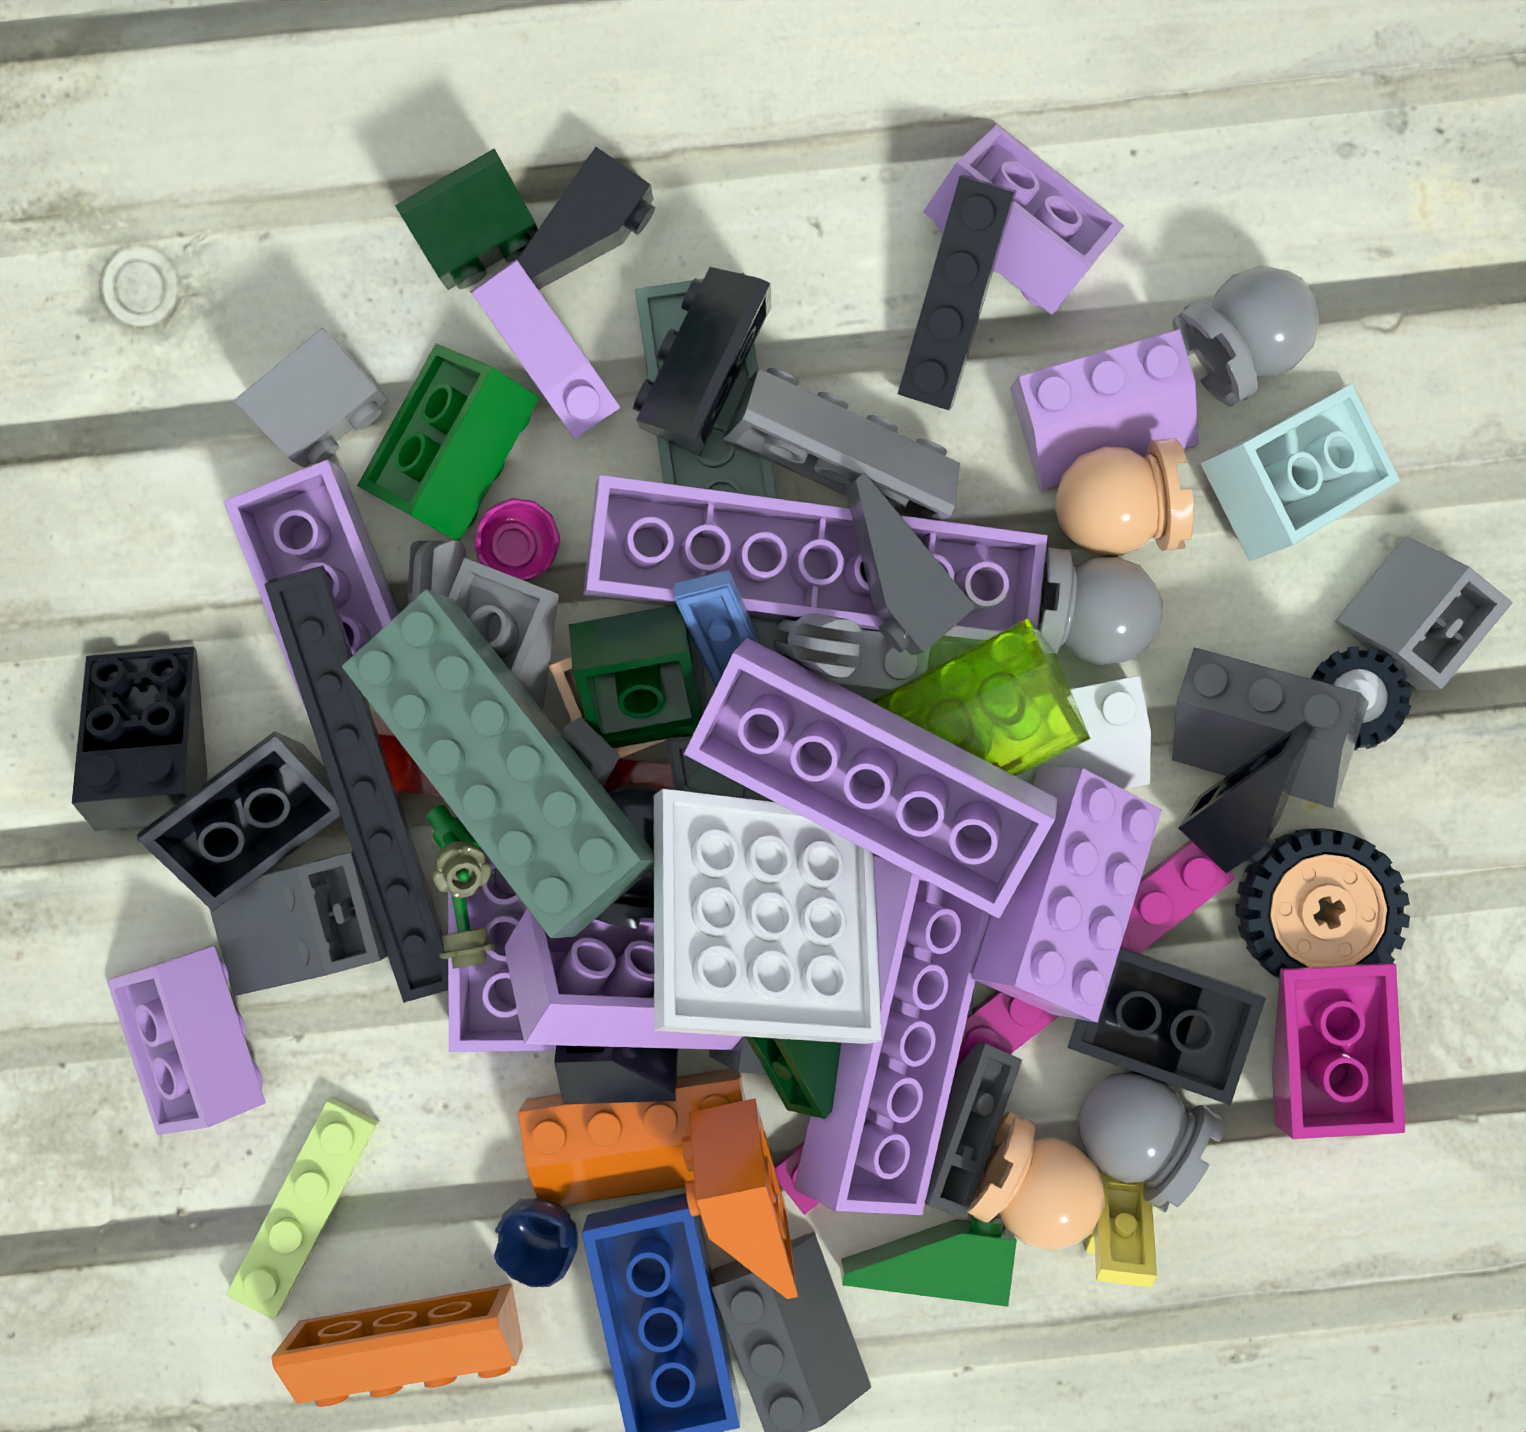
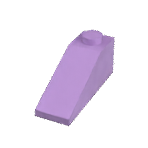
M514 260L470 291L574 439H577L621 408L517 260Z

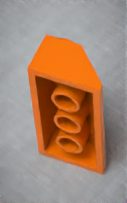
M729 1068L677 1076L676 1101L563 1104L561 1094L526 1099L518 1111L526 1169L536 1197L564 1206L684 1188L685 1181L694 1180V1171L688 1172L682 1150V1137L691 1136L689 1112L744 1101L745 1095L741 1072Z
M511 1283L299 1320L271 1356L273 1368L296 1404L315 1401L318 1407L332 1406L345 1401L351 1394L368 1391L371 1397H384L397 1393L403 1388V1385L424 1382V1386L428 1388L441 1387L454 1382L459 1375L477 1372L480 1378H493L503 1375L511 1370V1366L517 1365L523 1350L513 1285Z

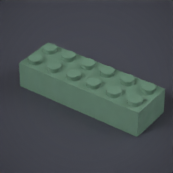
M426 589L342 665L345 672L550 938L575 937L654 868V851L454 599Z

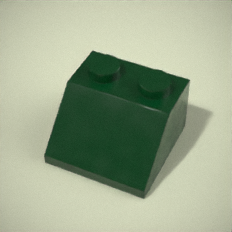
M495 148L395 205L447 290L456 285L458 289H465L476 284L487 275L486 268L505 258L506 262L517 260L538 230L532 215Z
M677 604L569 624L572 671L586 722L612 748L694 734L703 716L688 630Z

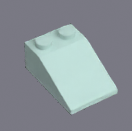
M1353 384L1328 395L1200 463L1249 561L1298 543L1400 482Z

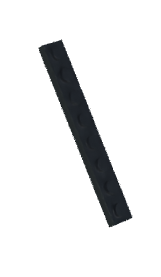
M322 565L268 580L264 585L403 1003L448 991V958L442 959L439 956V953L444 952L443 932L368 700L342 668V665L353 654L325 567Z

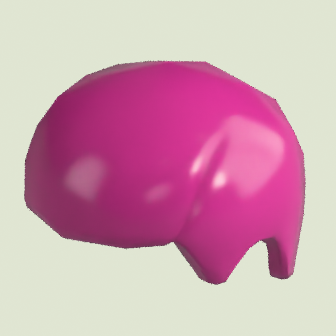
M516 498L496 503L488 509L480 519L474 535V551L477 553L476 556L480 564L526 582L541 576L549 569L560 545V534L552 514L535 501Z

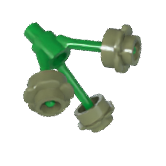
M439 805L429 811L426 819L435 830L433 839L441 849L435 860L436 870L433 871L432 877L435 886L441 892L449 891L452 895L458 930L456 933L442 935L444 952L439 953V956L442 959L451 958L453 969L486 963L485 951L494 950L496 943L490 944L487 927L471 930L465 897L472 896L476 893L479 886H484L491 876V865L485 861L486 855L484 851L481 850L482 848L459 818H454L445 805Z

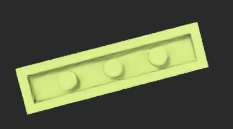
M330 1097L326 1101L226 1296L272 1320L276 1319L380 1121L334 1097Z

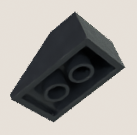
M1120 947L1098 1022L1076 1019L1067 1048L1231 1105L1266 998L1260 993Z

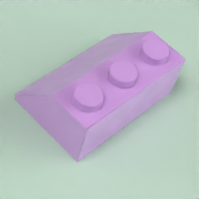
M998 124L956 162L923 211V213L935 221L937 228L943 233L959 176L961 175L1017 190L993 272L1000 273L1021 290L1022 295L1027 301L1035 306L1044 308L1051 315L1055 313L1124 227L1121 222Z
M1180 329L1018 376L1010 387L1040 492L1058 487L1062 474L1080 455L1104 446L1129 448L1145 457L1148 444L1152 440L1176 438L1183 450L1199 444L1196 383Z
M215 946L190 952L106 980L157 1135L208 1128L266 1103L261 1090L263 1086L262 1074L256 1063L251 1059L245 1040V1022L242 1015L234 1007L228 988V970L223 960L218 957Z

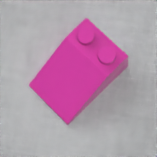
M1395 963L1280 969L1272 1064L1275 1125L1292 1139L1405 1133L1397 970Z

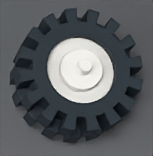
M1359 646L1348 647L1347 651L1341 653L1338 650L1331 654L1326 661H1322L1311 677L1313 680L1360 692L1369 701L1354 750L1364 747L1367 750L1376 747L1383 741L1386 742L1404 724L1403 722L1411 708L1409 698L1412 696L1411 686L1406 684V672L1403 668L1399 670L1394 665L1396 660L1390 655H1387L1385 658L1377 654L1378 649L1371 647L1367 651L1359 650Z

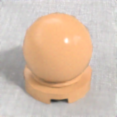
M1176 438L1152 440L1148 444L1145 457L1129 448L1109 446L1080 455L1062 474L1055 498V510L1062 531L1073 543L1091 555L1118 557L1137 551L1152 537L1162 551L1185 549L1184 540L1192 538L1194 512L1192 488L1180 489L1176 464L1187 462L1180 442Z
M1007 1112L1001 1119L993 1142L995 1147L986 1162L975 1197L967 1213L982 1222L991 1221L999 1213L1006 1229L1024 1244L1049 1251H1055L1080 1242L1092 1234L1105 1208L1104 1182L1096 1163L1075 1143L1055 1137L1034 1140L1035 1126L1033 1121Z

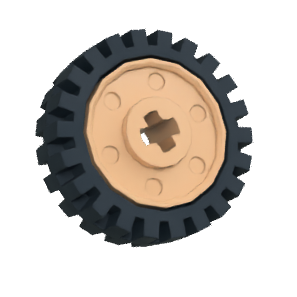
M1324 828L1296 830L1295 833L1284 834L1276 838V842L1263 858L1253 865L1248 864L1244 871L1247 873V877L1244 882H1239L1237 893L1241 895L1240 903L1235 904L1236 916L1240 918L1241 922L1238 929L1241 938L1248 945L1246 948L1251 956L1274 977L1280 980V969L1393 963L1395 961L1391 954L1394 949L1401 950L1406 940L1400 934L1402 927L1409 928L1410 916L1404 913V906L1410 905L1408 893L1401 890L1400 884L1404 883L1400 872L1391 867L1393 862L1385 853L1378 851L1372 843L1339 830ZM1320 899L1330 902V906L1324 910L1326 918L1324 921L1313 916V914L1320 910L1318 903Z

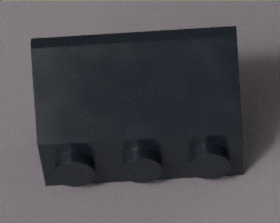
M709 267L703 281L694 278L690 284L681 309L688 313L679 331L671 328L666 334L657 355V359L664 363L654 382L649 379L644 381L633 405V410L639 412L636 421L641 429L699 457L771 310V283L761 278Z
M274 731L137 834V840L208 908L214 911L340 817L341 814L326 769L304 744Z

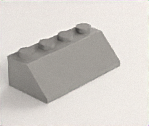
M758 368L749 378L723 440L844 496H847L845 487L865 472L901 516L942 521L952 515L956 503L960 463L947 457V450L943 446L922 438L917 439L916 442L898 434V427L882 417L868 415L866 419L847 410L848 403L836 395L827 392H818L815 395L798 387V380L785 371L768 368L766 372Z

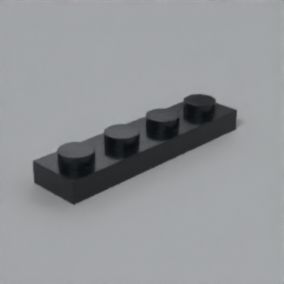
M966 175L959 176L898 395L945 410H950L953 407L1017 190Z

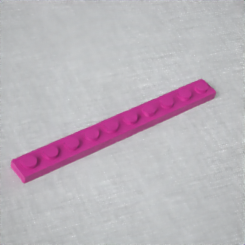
M1189 840L1141 877L1120 947L1140 954L1235 880V876L1231 871L1225 873ZM995 991L973 1008L972 1015H967L956 1068L978 1041L1012 1054L1059 1016L1050 1014L1001 991ZM803 1141L777 1161L774 1166L780 1185L805 1215L817 1206L819 1202L794 1189L804 1146Z

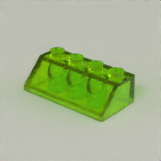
M1029 618L871 701L1014 776H1018L1091 739L1054 649Z

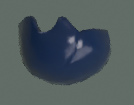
M543 1198L519 1199L503 1213L502 1219L495 1229V1232L498 1233V1243L494 1259L513 1280L529 1287H551L564 1278L574 1260L579 1244L576 1223L571 1219L570 1213L557 1203Z

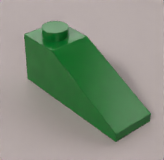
M971 1215L970 1221L954 1219L842 1258L840 1267L842 1285L1008 1307L1017 1240L1006 1229L1005 1225H1003V1220L995 1216L989 1222H982L974 1218L973 1215Z

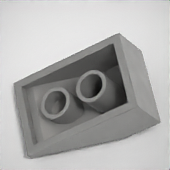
M464 558L448 597L455 600L543 711L559 595Z

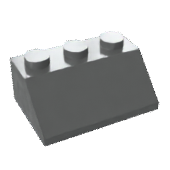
M1194 647L1177 699L1172 760L1227 776L1303 721H1306L1313 727V731L1289 795L1335 809L1369 701L1357 691Z
M815 1231L791 1240L798 1297L786 1299L737 1260L713 1269L711 1289L764 1432H808L822 1427L872 1388Z

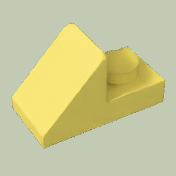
M1100 1172L1104 1182L1105 1208L1092 1234L1087 1237L1086 1252L1095 1255L1096 1281L1152 1287L1157 1278L1153 1208L1150 1203L1145 1201L1143 1196L1145 1181L1124 1183Z

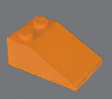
M756 1098L689 1112L691 1136L682 1137V1150L688 1172L694 1171V1180L685 1181L686 1197L691 1216L701 1215L708 1238L786 1299L798 1297L787 1208Z

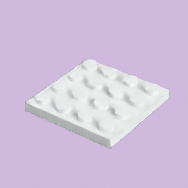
M662 789L654 795L655 1031L858 1044L881 1041L874 853L776 802Z

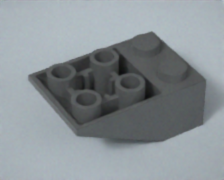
M353 851L261 875L216 910L212 911L210 909L222 957L228 970L233 996L330 975L378 962L388 956Z

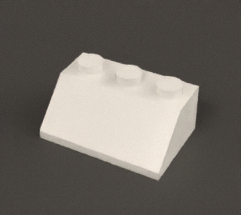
M1140 676L1126 677L968 708L977 757L988 763L998 761L1002 770L1033 785L1038 767L1084 768L1122 789L1150 784L1151 729Z

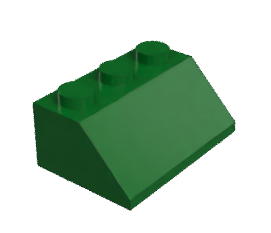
M435 343L357 486L455 541H461L466 530L474 523L478 514V508L493 481L503 471L505 459L519 434L529 424L531 413L539 397L494 367Z

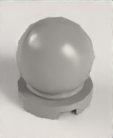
M1260 265L1232 275L1216 291L1211 306L1201 300L1193 301L1184 307V310L1178 316L1173 318L1172 323L1174 330L1180 329L1187 355L1190 356L1195 353L1208 373L1200 382L1217 400L1231 407L1241 400L1246 401L1255 395L1258 389L1257 377H1274L1295 368L1314 347L1320 319L1319 303L1302 277L1288 270Z
M1047 547L1036 647L1027 648L1028 654L1054 659L1059 647H1062L1064 644L1077 658L1101 666L1122 663L1146 651L1160 630L1163 600L1155 583L1141 565L1116 556L1090 557L1075 566L1072 563L1070 550Z
M1134 1071L1112 1074L1089 1091L1078 1114V1135L1087 1156L1096 1163L1104 1175L1124 1183L1145 1181L1143 1189L1145 1201L1164 1213L1167 1212L1170 1203L1179 1207L1194 1191L1209 1167L1208 1163L1200 1159L1211 1137L1215 1141L1220 1142L1224 1130V1121L1215 1112L1204 1105H1199L1186 1113L1179 1094L1167 1083Z

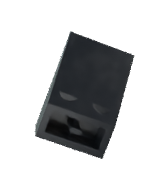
M194 646L86 656L72 804L95 831L146 827L207 782V761L197 650Z

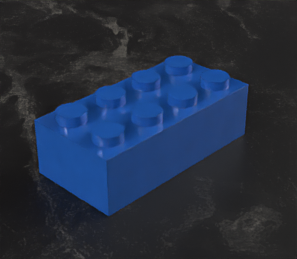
M686 1193L588 1214L582 1229V1237L625 1432H724L740 1428L741 1402L722 1316L711 1289L712 1270L700 1216H691Z

